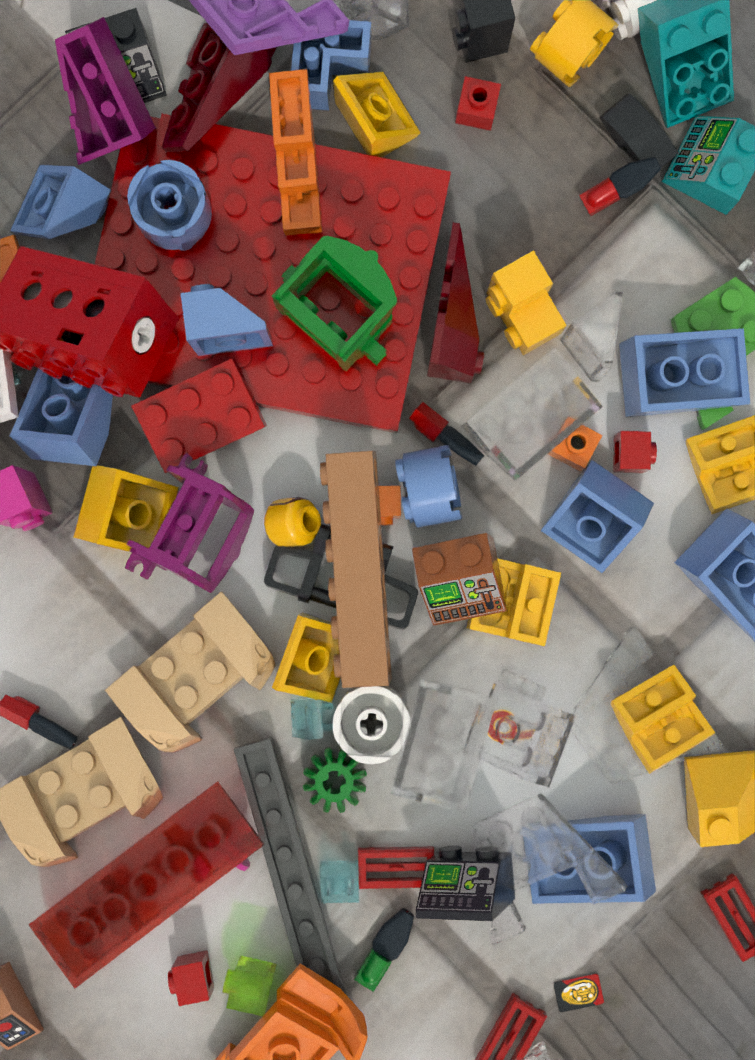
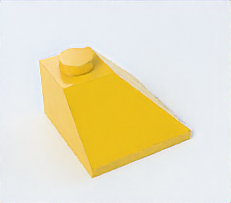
M755 750L684 757L688 830L699 846L739 844L755 832Z

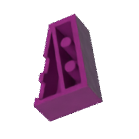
M104 17L55 39L63 88L68 93L72 114L69 116L71 129L75 130L78 152L76 153L78 165L140 141L156 129Z

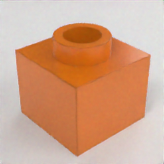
M568 418L564 422L548 455L578 471H582L586 468L603 435ZM572 437H578L583 440L582 449L577 450L572 447Z
M401 485L379 486L381 526L393 525V519H400Z

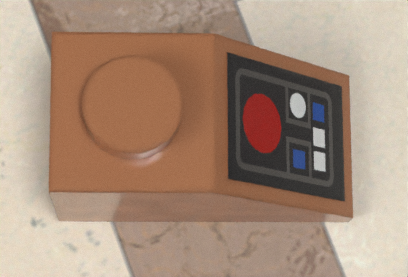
M7 962L0 966V1045L9 1050L41 1033L44 1029L10 962Z

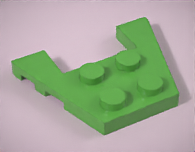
M737 277L726 282L670 319L674 333L744 328L746 356L755 351V291ZM732 407L698 410L699 416L697 420L702 430L706 429L734 411Z

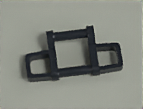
M321 524L313 551L276 546L264 577L266 587L298 597V601L309 604L311 600L336 608V601H330L329 591L315 586L326 553V540L331 539V526ZM383 543L384 570L386 572L394 546ZM282 555L310 559L301 589L276 582L273 579L279 558ZM385 574V584L399 589L409 596L404 618L396 620L388 617V626L404 630L409 625L417 600L418 590Z

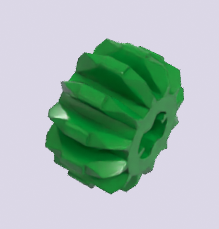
M327 747L324 750L325 762L320 756L314 754L311 757V761L317 769L312 767L304 769L303 774L315 780L304 783L303 790H317L312 795L310 803L315 805L322 798L325 799L324 812L328 813L332 802H336L338 811L343 813L345 812V798L354 806L359 803V799L353 791L360 793L366 791V785L356 780L364 778L367 772L363 768L353 770L359 762L352 758L346 762L344 760L346 753L342 749L339 751L338 758H334L331 747ZM331 771H337L338 777L342 774L345 778L341 780L339 788H332L333 783H330V785L326 784Z

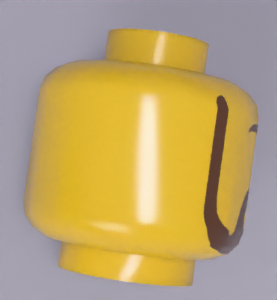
M281 498L273 501L268 506L264 517L266 534L275 545L286 547L304 546L311 543L317 536L321 526V518L314 504L307 498Z

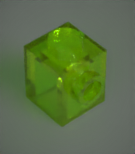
M240 955L235 970H227L222 993L229 994L226 1008L263 1017L269 1002L277 964Z

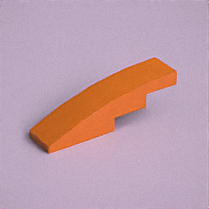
M303 69L269 73L273 140L277 158L278 188L281 194L283 231L285 236L322 232L308 71Z

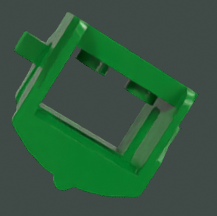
M323 236L304 256L296 268L290 265L281 275L284 278L282 280L284 283L272 295L275 307L282 315L290 318L332 356L343 370L347 371L356 360L364 355L377 366L387 355L385 353L387 350L377 340L391 325L392 311L397 304V297L392 283L383 267L378 263V253L376 251H365L346 240ZM326 272H329L373 312L347 342L345 341L348 337L347 334L333 321H330L328 324L322 321L316 315L319 309L305 296Z

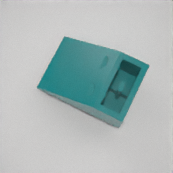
M657 0L637 8L641 45L665 127H672L734 101L730 0Z

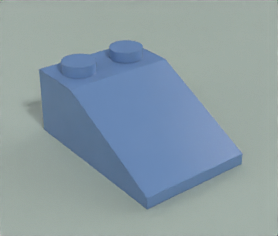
M744 328L635 335L619 343L626 417L662 415L750 404Z
M38 368L18 414L19 417L16 419L10 433V437L31 459L97 466L109 435L113 395L103 390L101 386L93 384L91 388H87L77 384L70 377L63 375L61 379H57L47 375Z
M726 508L674 563L697 588L755 642V524L753 521Z
M646 814L602 816L523 826L532 904L645 902L656 892Z

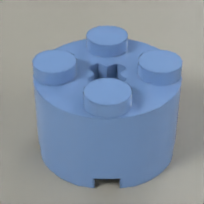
M163 160L161 163L151 167L147 165L140 169L133 177L127 194L131 215L143 235L151 243L164 249L184 251L192 248L206 233L212 216L210 200L196 172L184 163L174 160Z
M449 445L403 453L402 459L395 460L398 480L403 482L408 496L402 497L405 519L409 520L410 523H415L417 528L463 519L460 510L454 511V508L461 507L455 467L450 465V459L447 457L452 456Z

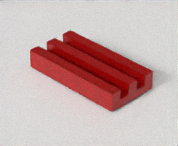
M434 846L358 848L359 889L420 888L423 877L366 878V872L424 871L426 862L366 863V858L427 857L428 860L434 855Z
M731 873L726 876L727 879L725 881H718L713 884V888L710 890L706 888L700 893L738 958L745 962L755 956V938L727 891L733 888L754 925L755 907L738 878ZM718 896L721 897L748 943L749 947L744 950L715 900Z
M512 993L475 1060L489 1059L517 1008L520 1012L492 1060H504L528 1015L533 1017V1020L510 1059L523 1060L547 1018L546 1012L540 1008L536 1009L533 1007V1004L521 1000L518 995Z

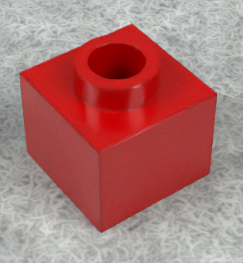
M465 76L455 123L491 131L501 84ZM473 98H475V99H480V100H484V101H483V102H477V101H475Z
M620 431L614 435L613 473H644L651 470V464H655L657 457L656 442H651V432Z
M208 951L178 956L171 967L172 970L168 971L169 990L172 995H177L178 1006L210 1000L214 990V983Z

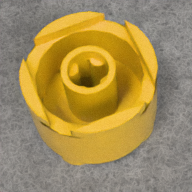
M564 0L552 16L556 21L548 33L543 31L530 47V50L535 54V59L568 87H571L580 78L576 73L580 67L584 69L586 66L590 67L613 37L614 33L612 30L618 28L619 25L591 0Z

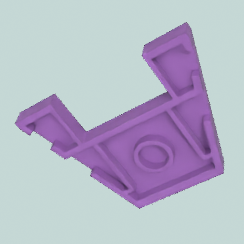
M189 0L234 55L343 34L348 31L350 21L333 0H321L299 13H296L286 0Z

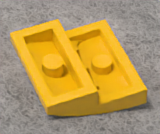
M755 415L686 439L685 443L711 514L755 500Z
M498 559L508 612L468 619L466 628L545 646L561 573Z
M674 664L610 702L626 737L649 774L715 734L713 728L693 702L696 694Z

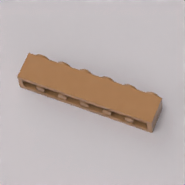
M376 451L325 454L326 462L320 463V478L322 486L328 485L329 501H323L324 523L331 526V539L326 540V559L328 563L333 562L334 578H329L328 591L330 601H336L337 616H332L331 618L332 638L339 639L340 653L334 655L335 677H341L342 688L389 686L392 680L377 454Z

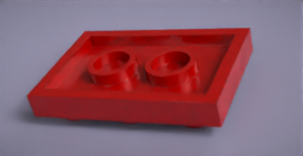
M234 357L131 406L164 473H167L166 470L169 465L178 467L186 453L193 460H196L267 426Z

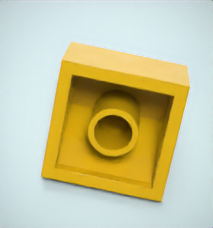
M99 465L92 466L73 538L129 552L131 547L126 545L129 539L149 548L176 499L179 487L115 468Z

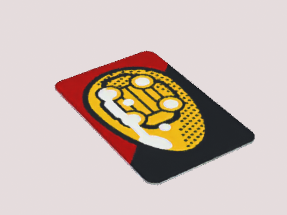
M598 974L554 983L560 1012L604 1003Z

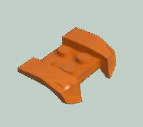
M300 963L277 989V1001L237 1046L229 1043L215 1060H330L338 1050H340L346 1060H360L368 1038L365 1017L341 988Z

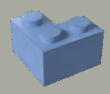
M350 20L348 31L343 34L293 44L291 71L307 69L312 109L329 110L332 75L369 73L371 22Z

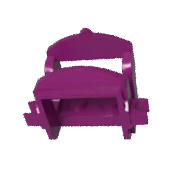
M186 453L178 467L169 465L166 470L183 484L149 548L129 539L126 545L131 547L130 552L132 553L126 562L125 569L134 572L135 567L142 563L143 571L140 573V576L149 579L157 566L165 571L169 570L180 578L212 593L222 581L233 562L239 557L254 515V509L247 502L234 495L224 485L205 477L208 465L203 460L200 461L195 469H190L193 458ZM221 503L240 513L206 578L189 569L188 566Z

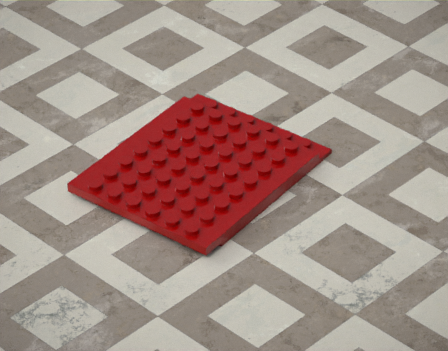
M161 113V118L150 116L156 129L142 140L120 148L95 265L146 277L179 317L148 384L170 388L234 357L258 406L358 427L363 426L398 433L451 171L315 144L322 232L285 236L282 222L281 194L278 188L276 150L272 135L215 124L189 151L166 152L162 148L171 115ZM163 160L178 161L193 169L201 180L211 203L212 216L206 233L192 248L182 251L158 247L143 235L134 221L128 204V189L133 177L140 169L147 165L151 167L161 163ZM323 236L346 240L365 251H376L378 253V263L383 267L392 283L397 297V304L392 311L391 325L377 340L387 350L385 352L387 355L377 366L364 355L356 360L347 371L343 370L332 356L290 318L282 315L275 307L272 295L284 283L282 281L284 278L281 275L290 265L296 268L304 256ZM326 272L305 295L319 309L316 315L326 324L333 321L347 334L346 342L373 314L369 308L329 272ZM202 284L213 285L214 289L221 288L265 321L272 337L273 346L198 356L186 340L181 293L191 292V287Z

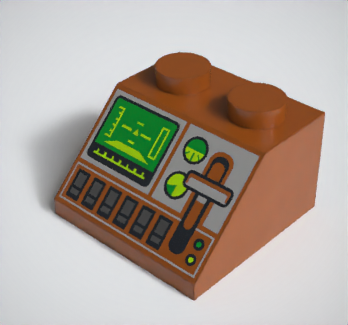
M482 533L412 548L418 586L434 626L508 612L495 542L491 535Z

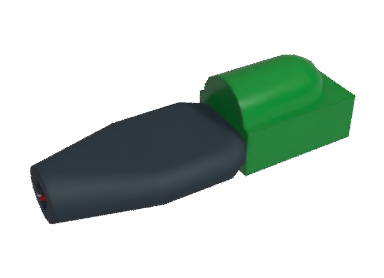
M402 908L382 925L372 941L371 950L354 975L355 981L372 992L375 991L392 961L399 957L409 940L414 915L410 911Z

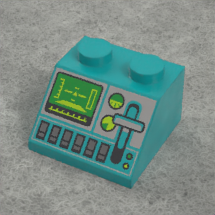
M696 116L678 149L679 153L672 160L661 182L727 215L739 202L755 171V126L740 118Z

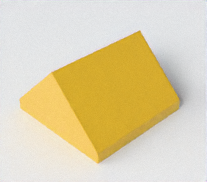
M384 72L338 75L333 80L335 103L367 155L382 158L413 140L421 133Z
M304 612L298 614L272 686L274 690L332 703L341 677L336 678L334 673V655L340 653L339 639L332 638L331 622Z

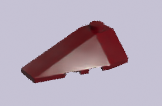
M204 23L189 52L186 65L191 68L188 80L184 79L180 82L178 92L183 95L181 104L176 106L171 113L162 148L166 152L189 151L269 70L272 64V56L277 47L234 55L210 25Z
M453 222L427 376L471 383L474 373L481 374L484 352L478 351L479 334L460 223Z

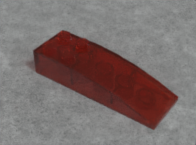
M217 781L43 911L29 924V927L75 989L264 846V842Z

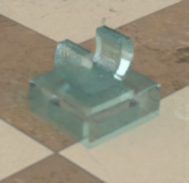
M290 699L292 737L308 740L323 738V731L333 730V724L322 723V711L333 709L332 703L321 702V699Z
M321 861V903H359L358 861Z

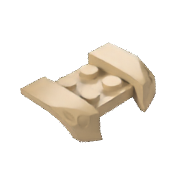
M222 591L193 615L195 619L140 666L134 665L105 689L106 693L132 726L159 751L176 752L203 740L189 724L243 678L249 685L261 690L276 666L268 648Z
M122 717L89 735L88 740L29 775L20 776L0 788V821L10 840L31 865L49 867L75 860L78 856L67 841L125 807L132 816L145 819L163 799L160 788Z

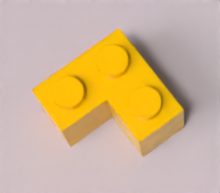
M534 250L494 272L487 290L488 297L485 298L487 306L494 317L500 316L507 328L504 330L509 344L513 349L519 347L523 355L559 336L567 326L548 294L553 282Z

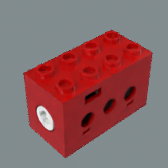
M23 246L19 247L0 283V349L12 355L10 360L13 363L27 370H31L33 366L40 368L47 375L57 379H61L63 375L70 377L77 384L87 388H91L93 384L98 385L106 392L117 397H123L124 394L138 398L141 397L179 320V317L146 277Z

